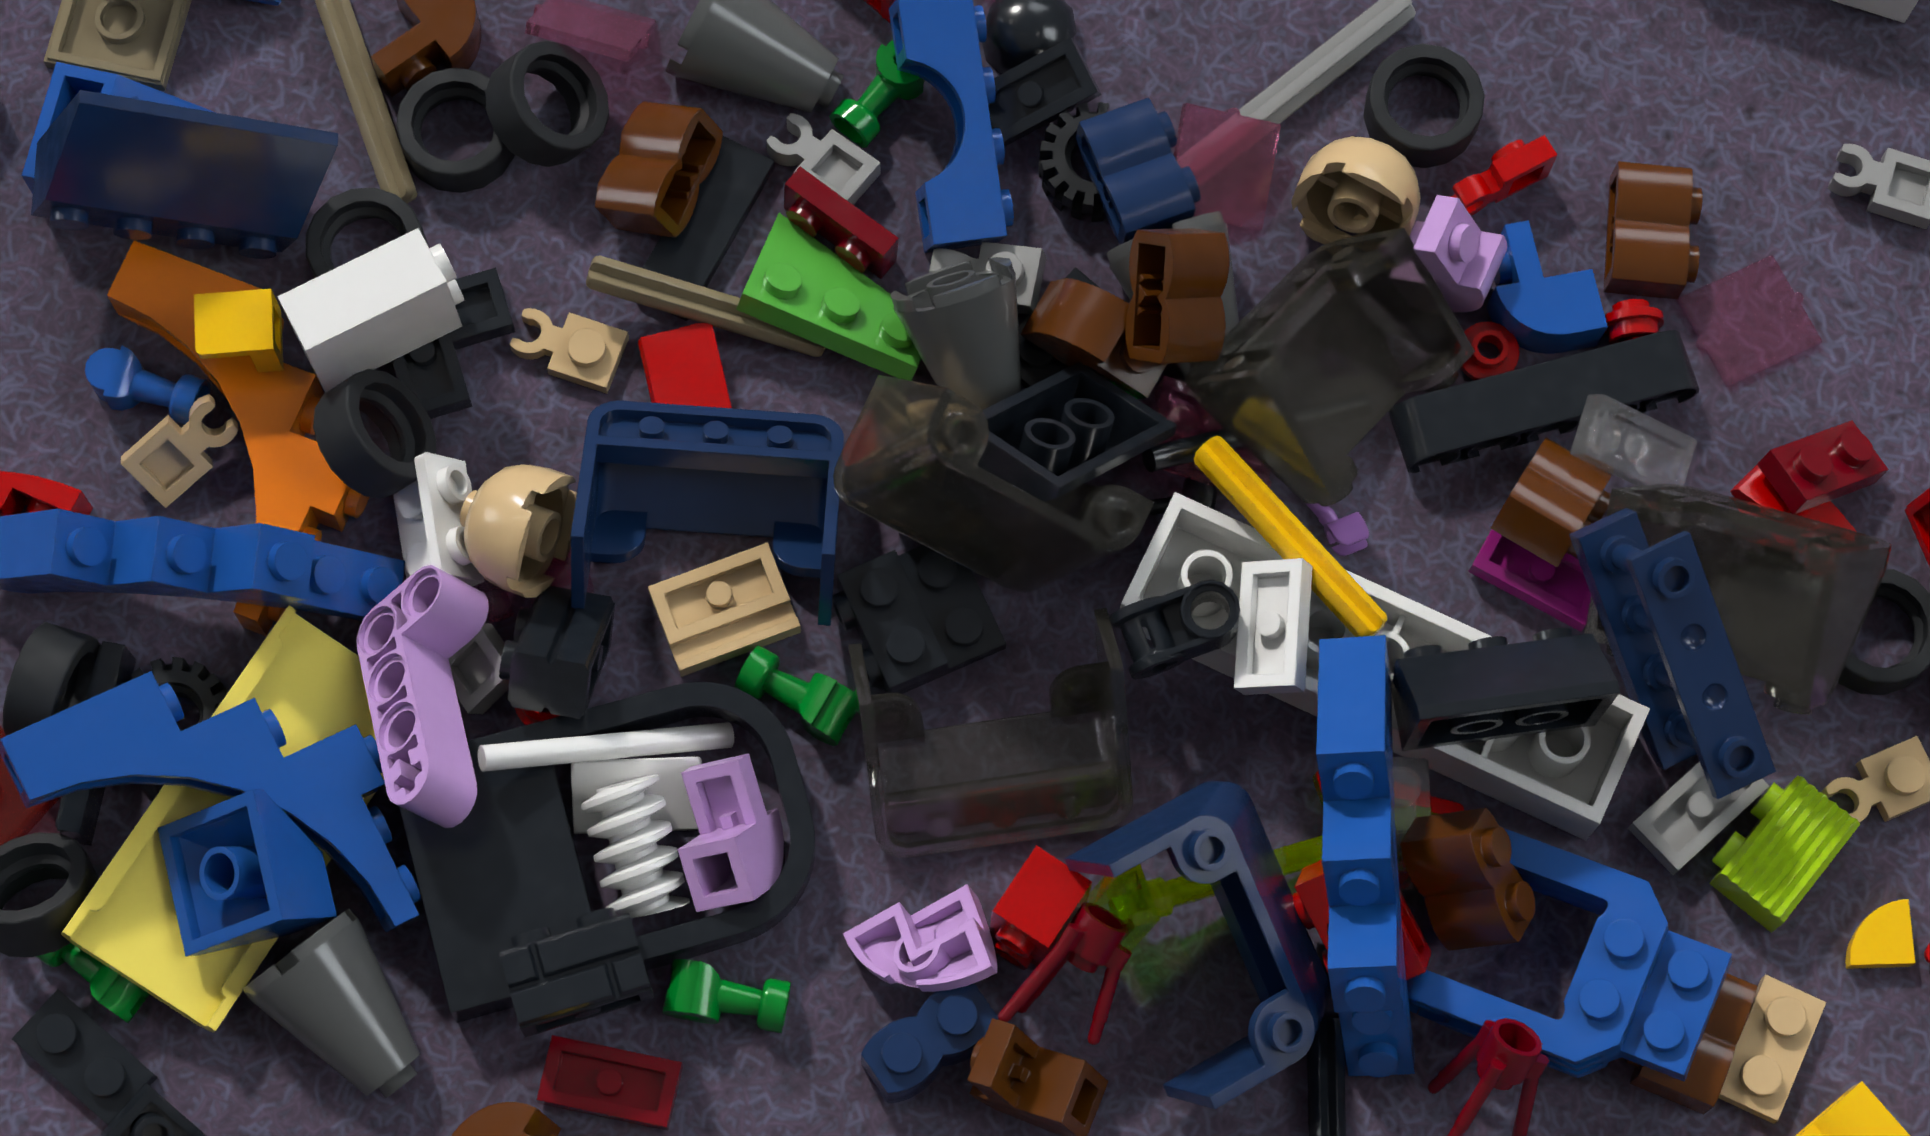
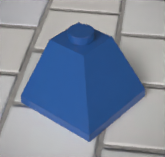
M263 789L250 790L158 828L186 957L290 935L337 917L323 852Z

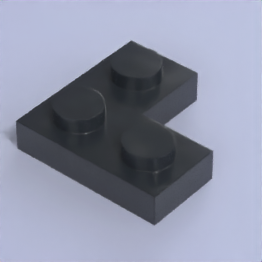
M496 267L455 279L465 300L455 305L462 327L392 361L397 379L402 381L418 397L430 419L473 407L455 350L515 332Z

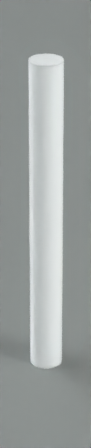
M725 722L480 745L478 749V762L481 771L485 772L724 749L733 747L734 731L731 723Z

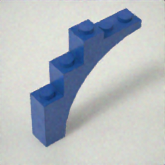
M63 509L0 516V589L17 593H129L239 602L278 608H287L290 605L300 611L363 621L364 617L373 607L403 583L404 560L315 541V535L263 523L212 528L163 516L113 521Z
M1386 635L1319 639L1316 757L1323 795L1322 866L1329 904L1328 975L1334 1012L1339 1013L1348 1076L1386 1077L1390 1075L1415 1074V1051L1405 970L1398 878L1393 778L1392 679Z
M152 671L0 739V755L26 808L80 790L129 783L186 786L231 798L253 789H263L316 846L324 850L359 888L385 932L391 931L419 915L414 903L421 900L418 886L405 865L396 868L385 845L392 841L388 824L376 805L367 808L363 798L377 792L385 782L381 776L383 772L377 743L371 735L363 738L356 724L286 757H283L279 749L286 745V739L276 716L271 709L261 712L255 698L180 731L176 723L184 719L180 702L170 684L167 682L158 686Z

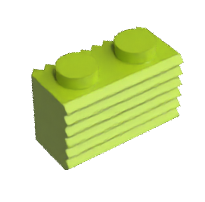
M1798 775L1784 789L1773 782L1750 811L1752 815L1759 819L1757 824L1746 837L1735 831L1711 860L1721 869L1709 884L1771 933L1786 921L1860 826L1856 818L1851 817L1846 810L1839 808L1836 802L1829 800L1825 794L1818 792L1815 786L1808 784L1805 778Z

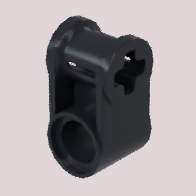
M1207 580L1163 596H1155L1134 602L1115 611L1109 618L1112 626L1120 628L1133 661V664L1129 667L1132 679H1142L1170 670L1186 660L1221 649L1229 644L1237 633L1240 606L1236 594L1230 587L1223 582ZM1204 602H1214L1225 608L1229 618L1221 627L1209 630L1197 625L1191 614L1198 605ZM1142 627L1147 628L1154 649L1150 648Z

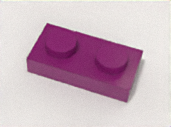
M1492 529L1468 571L1580 632L1586 626L1595 609L1593 598L1578 559L1566 553L1559 566L1556 567Z

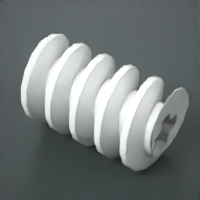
M659 774L639 777L602 787L596 790L597 794L581 804L582 811L602 813L603 820L589 828L587 832L589 837L609 839L610 845L593 857L597 863L615 865L616 871L602 879L600 885L601 888L621 890L622 896L606 906V908H614L615 913L618 915L629 913L631 918L672 910L690 903L689 898L669 895L670 892L685 882L683 873L663 870V867L678 857L677 847L657 845L656 843L672 832L671 822L650 818V816L666 806L665 798L659 795L644 794V790L660 780Z

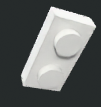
M1303 558L1242 562L1239 601L1240 618L1237 630L1234 689L1243 695L1305 692L1313 566Z

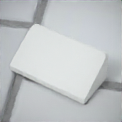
M700 757L610 759L571 763L574 834H588L587 830L603 820L602 813L585 812L581 808L582 803L597 794V789L659 774L660 780L644 790V794L664 796L666 806L654 813L650 818L671 822L672 831L698 830L681 772L691 766L702 764V759Z

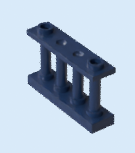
M1624 508L1569 534L1629 699L1650 708L1641 731L1656 766L1665 770L1697 754L1712 796L1716 799H1720L1776 772L1690 532L1683 531L1649 547L1637 512Z

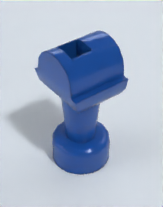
M123 345L120 350L115 348L97 350L89 357L85 366L87 380L98 397L107 402L111 410L123 411L133 408L140 402L169 407L170 417L175 422L185 425L189 421V411L193 403L200 397L210 394L211 385L209 379L192 374H184L176 383L144 370L135 354Z

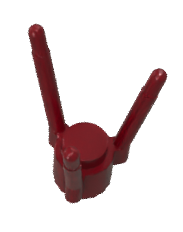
M1089 902L1082 903L1057 944L999 1012L998 1020L1008 1023L1017 1011L1019 1013L1026 1012L1067 961L1088 973H1095L1099 966H1105L1107 968L1087 1037L1089 1044L1097 1045L1100 1042L1104 1025L1107 1022L1120 973L1132 955L1130 950L1121 945L1128 933V927L1121 919L1107 909Z
M1504 1018L1496 1022L1486 1020L1477 1036L1429 1082V1092L1436 1094L1458 1076L1474 1059L1477 1060V1073L1481 1079L1447 1136L1464 1135L1493 1088L1509 1090L1513 1085H1518L1522 1082L1523 1085L1512 1136H1527L1539 1078L1549 1063L1548 1057L1541 1053L1542 1043L1533 1029L1514 1019Z

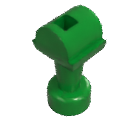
M893 40L887 46L881 44L876 55V76L858 101L854 99L842 100L829 115L830 120L837 130L861 148H867L881 129L877 117L898 97L904 100H911L922 94L925 80L916 75L897 70Z
M757 645L742 666L734 688L748 693L757 700L766 692L798 713L805 730L814 738L826 744L837 746L842 738V734L862 703L861 697L851 689L838 683L837 680L821 673H815L810 682H806L778 670L780 658L769 650Z
M72 943L55 952L36 956V958L49 967H58L66 962L90 983L93 997L127 1023L131 1021L135 1013L150 996L149 993Z
M672 960L670 969L672 973L669 988L666 990L663 1014L706 1024L719 1023L721 1013L758 1016L757 1026L759 1029L782 1033L791 982L769 978L764 982L763 989L761 990L720 979L719 974L712 966L702 961Z

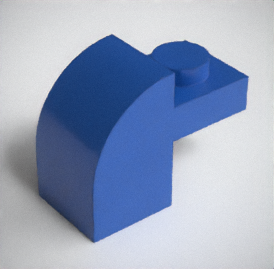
M1529 220L1505 224L1501 235H1504L1508 247L1494 278L1495 283L1501 286L1494 288L1486 306L1492 322L1503 325L1512 333L1519 347L1536 353L1555 354L1597 346L1608 325L1593 269L1544 278Z

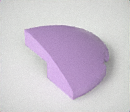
M968 884L913 915H910L901 903L898 902L843 933L848 946L858 960L872 974L889 984L899 983L919 988L922 992H936L968 986L997 973V959L991 933L979 898Z

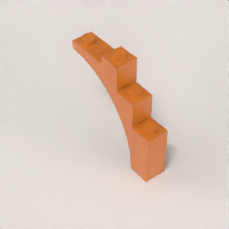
M133 240L107 296L119 316L168 341L196 363L228 400L241 425L253 467L256 523L315 535V541L320 542L322 531L316 529L319 523L342 532L349 516L354 518L360 517L369 497L348 487L331 470L319 449L317 441L304 437L306 433L315 435L313 428L314 410L324 394L317 376L286 363H283L284 370L258 372L250 355L201 359L195 350L193 294L257 290L261 288ZM282 318V332H283L284 319ZM237 602L234 614L243 628L267 637L273 621L277 622L286 608Z

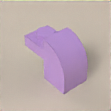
M1437 195L1425 222L1416 221L1393 275L1411 300L1417 304L1445 311L1472 312L1481 308L1507 251V241L1504 235L1481 231L1459 198Z
M749 753L691 766L681 772L700 835L677 850L696 912L754 901L772 887L781 873L784 857V837L779 810L766 811Z

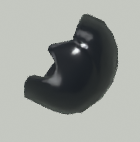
M995 0L986 16L987 38L986 42L982 43L986 61L1001 75L1070 37L1074 40L1077 31L1073 9L1064 0Z

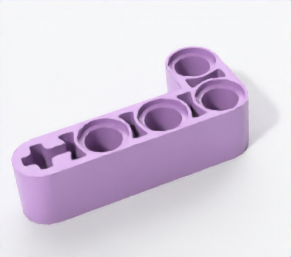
M428 565L413 573L370 610L359 626L356 643L386 792L390 801L444 828H453L462 823L472 810L477 796V782L449 658L471 641L481 630L487 618L489 604L485 593L433 565Z

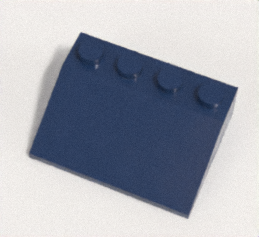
M80 90L37 142L31 216L50 218L49 224L51 226L64 230H85L90 224L113 228V234L124 239L146 240L152 238V234L175 237L177 245L189 249H211L215 244L238 247V253L245 257L256 259L274 258L276 252H283L298 238L338 146V133Z

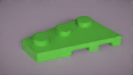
M778 213L736 310L908 383H911L921 360V356L893 309L894 305L890 293L788 218Z

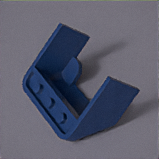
M620 400L606 402L597 406L590 413L587 420L571 530V608H585L591 562L621 563L631 560L644 548L647 529L772 537V554L780 569L795 576L820 578L818 625L831 626L844 434L841 427L832 419L816 414Z
M1208 781L1064 858L1069 871L1115 878L1158 853L1167 850L1174 868L1183 878L1191 882L1211 885L1261 1004L1254 1010L1250 1018L1248 1036L1163 1084V1087L1168 1097L1217 1109L1296 1063L1306 1055L1327 1008L1330 998V984L1307 928L1303 925L1296 912L1293 895L1251 797L1241 786L1235 783Z

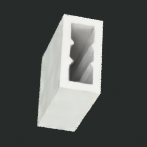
M419 228L277 296L325 393L356 373L366 369L375 370L462 327L455 305L465 301L455 280L457 278L456 273L441 244L439 243L429 248Z

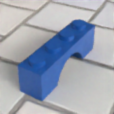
M895 0L889 8L897 70L916 75L935 87L947 102L955 125V143L948 164L940 174L925 182L915 192L924 253L933 252L937 248L958 249L982 245V242L998 243L1007 236L1006 227L1013 226L1014 211L1009 190L1000 189L997 165L1004 164L1005 149L1000 128L991 127L988 104L995 103L996 88L991 67H983L979 43L986 42L987 38L986 18L983 7L981 5L974 6L973 0Z

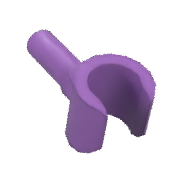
M1306 480L1301 481L1294 488L1296 494L1319 518V522L1324 526V532L1329 544L1339 543V545L1331 547L1335 553L1340 556H1346L1368 546L1366 539L1369 537V530L1359 512L1338 519L1334 510L1325 503Z

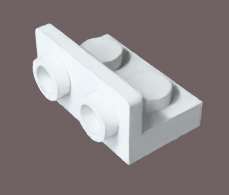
M429 452L416 456L414 462L417 480L393 494L402 555L405 561L406 579L420 568L433 565L470 586L485 582L484 577L468 558L464 541L465 527L460 524V513L463 503L469 493L472 492L465 461Z

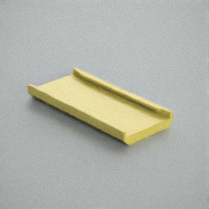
M290 605L283 612L211 716L218 715L255 698L261 712L268 709L272 710L283 730L286 745L279 748L283 757L291 755L355 724L363 738L371 735L376 741L359 656L297 615V610ZM164 785L61 935L73 945L119 973L122 977L193 1023L214 1033L278 937L202 955L185 956L158 828L228 800L231 797L186 786ZM375 793L363 798L366 806ZM319 848L323 852L325 865L327 866L331 858L324 850Z

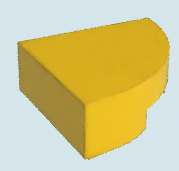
M1909 899L1887 903L1877 908L1859 924L1848 943L1845 960L1846 969L1911 967L1915 964Z

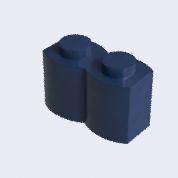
M1149 97L1078 123L1076 140L1088 173L1099 192L1105 213L1120 245L1132 240L1137 230L1173 228V223L1194 216L1195 203L1201 201L1197 180L1189 166L1180 168L1171 148L1177 146V137L1171 119L1165 111L1157 113Z
M975 983L952 990L936 991L924 1002L917 1016L891 1022L875 1033L861 1053V1066L887 1103L905 1101L927 1088L936 1078L942 1066L958 1064L971 1058L976 1043L982 1037H985L992 1018L998 1020V1016Z

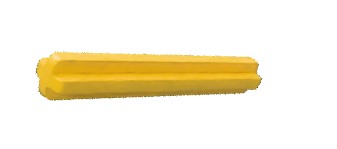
M1216 435L1196 451L1194 462L1198 468L1283 559L1303 558L1313 566L1311 590L1355 637L1375 636L1384 627L1387 621L1386 613L1221 436Z

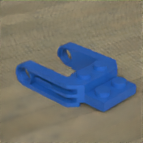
M1505 829L1511 842L1512 853L1510 863L1517 869L1523 881L1529 883L1532 890L1601 915L1596 920L1563 1001L1565 1008L1563 1017L1561 1019H1553L1428 970L1407 980L1409 1010L1416 1014L1418 1012V1015L1473 1038L1477 1036L1486 1020L1496 1022L1499 1019L1508 1018L1522 1022L1533 1029L1539 1036L1542 1043L1541 1053L1549 1059L1547 1067L1576 1078L1605 1068L1609 1062L1622 1057L1685 1082L1732 963V954L1669 931L1667 919L1649 881Z

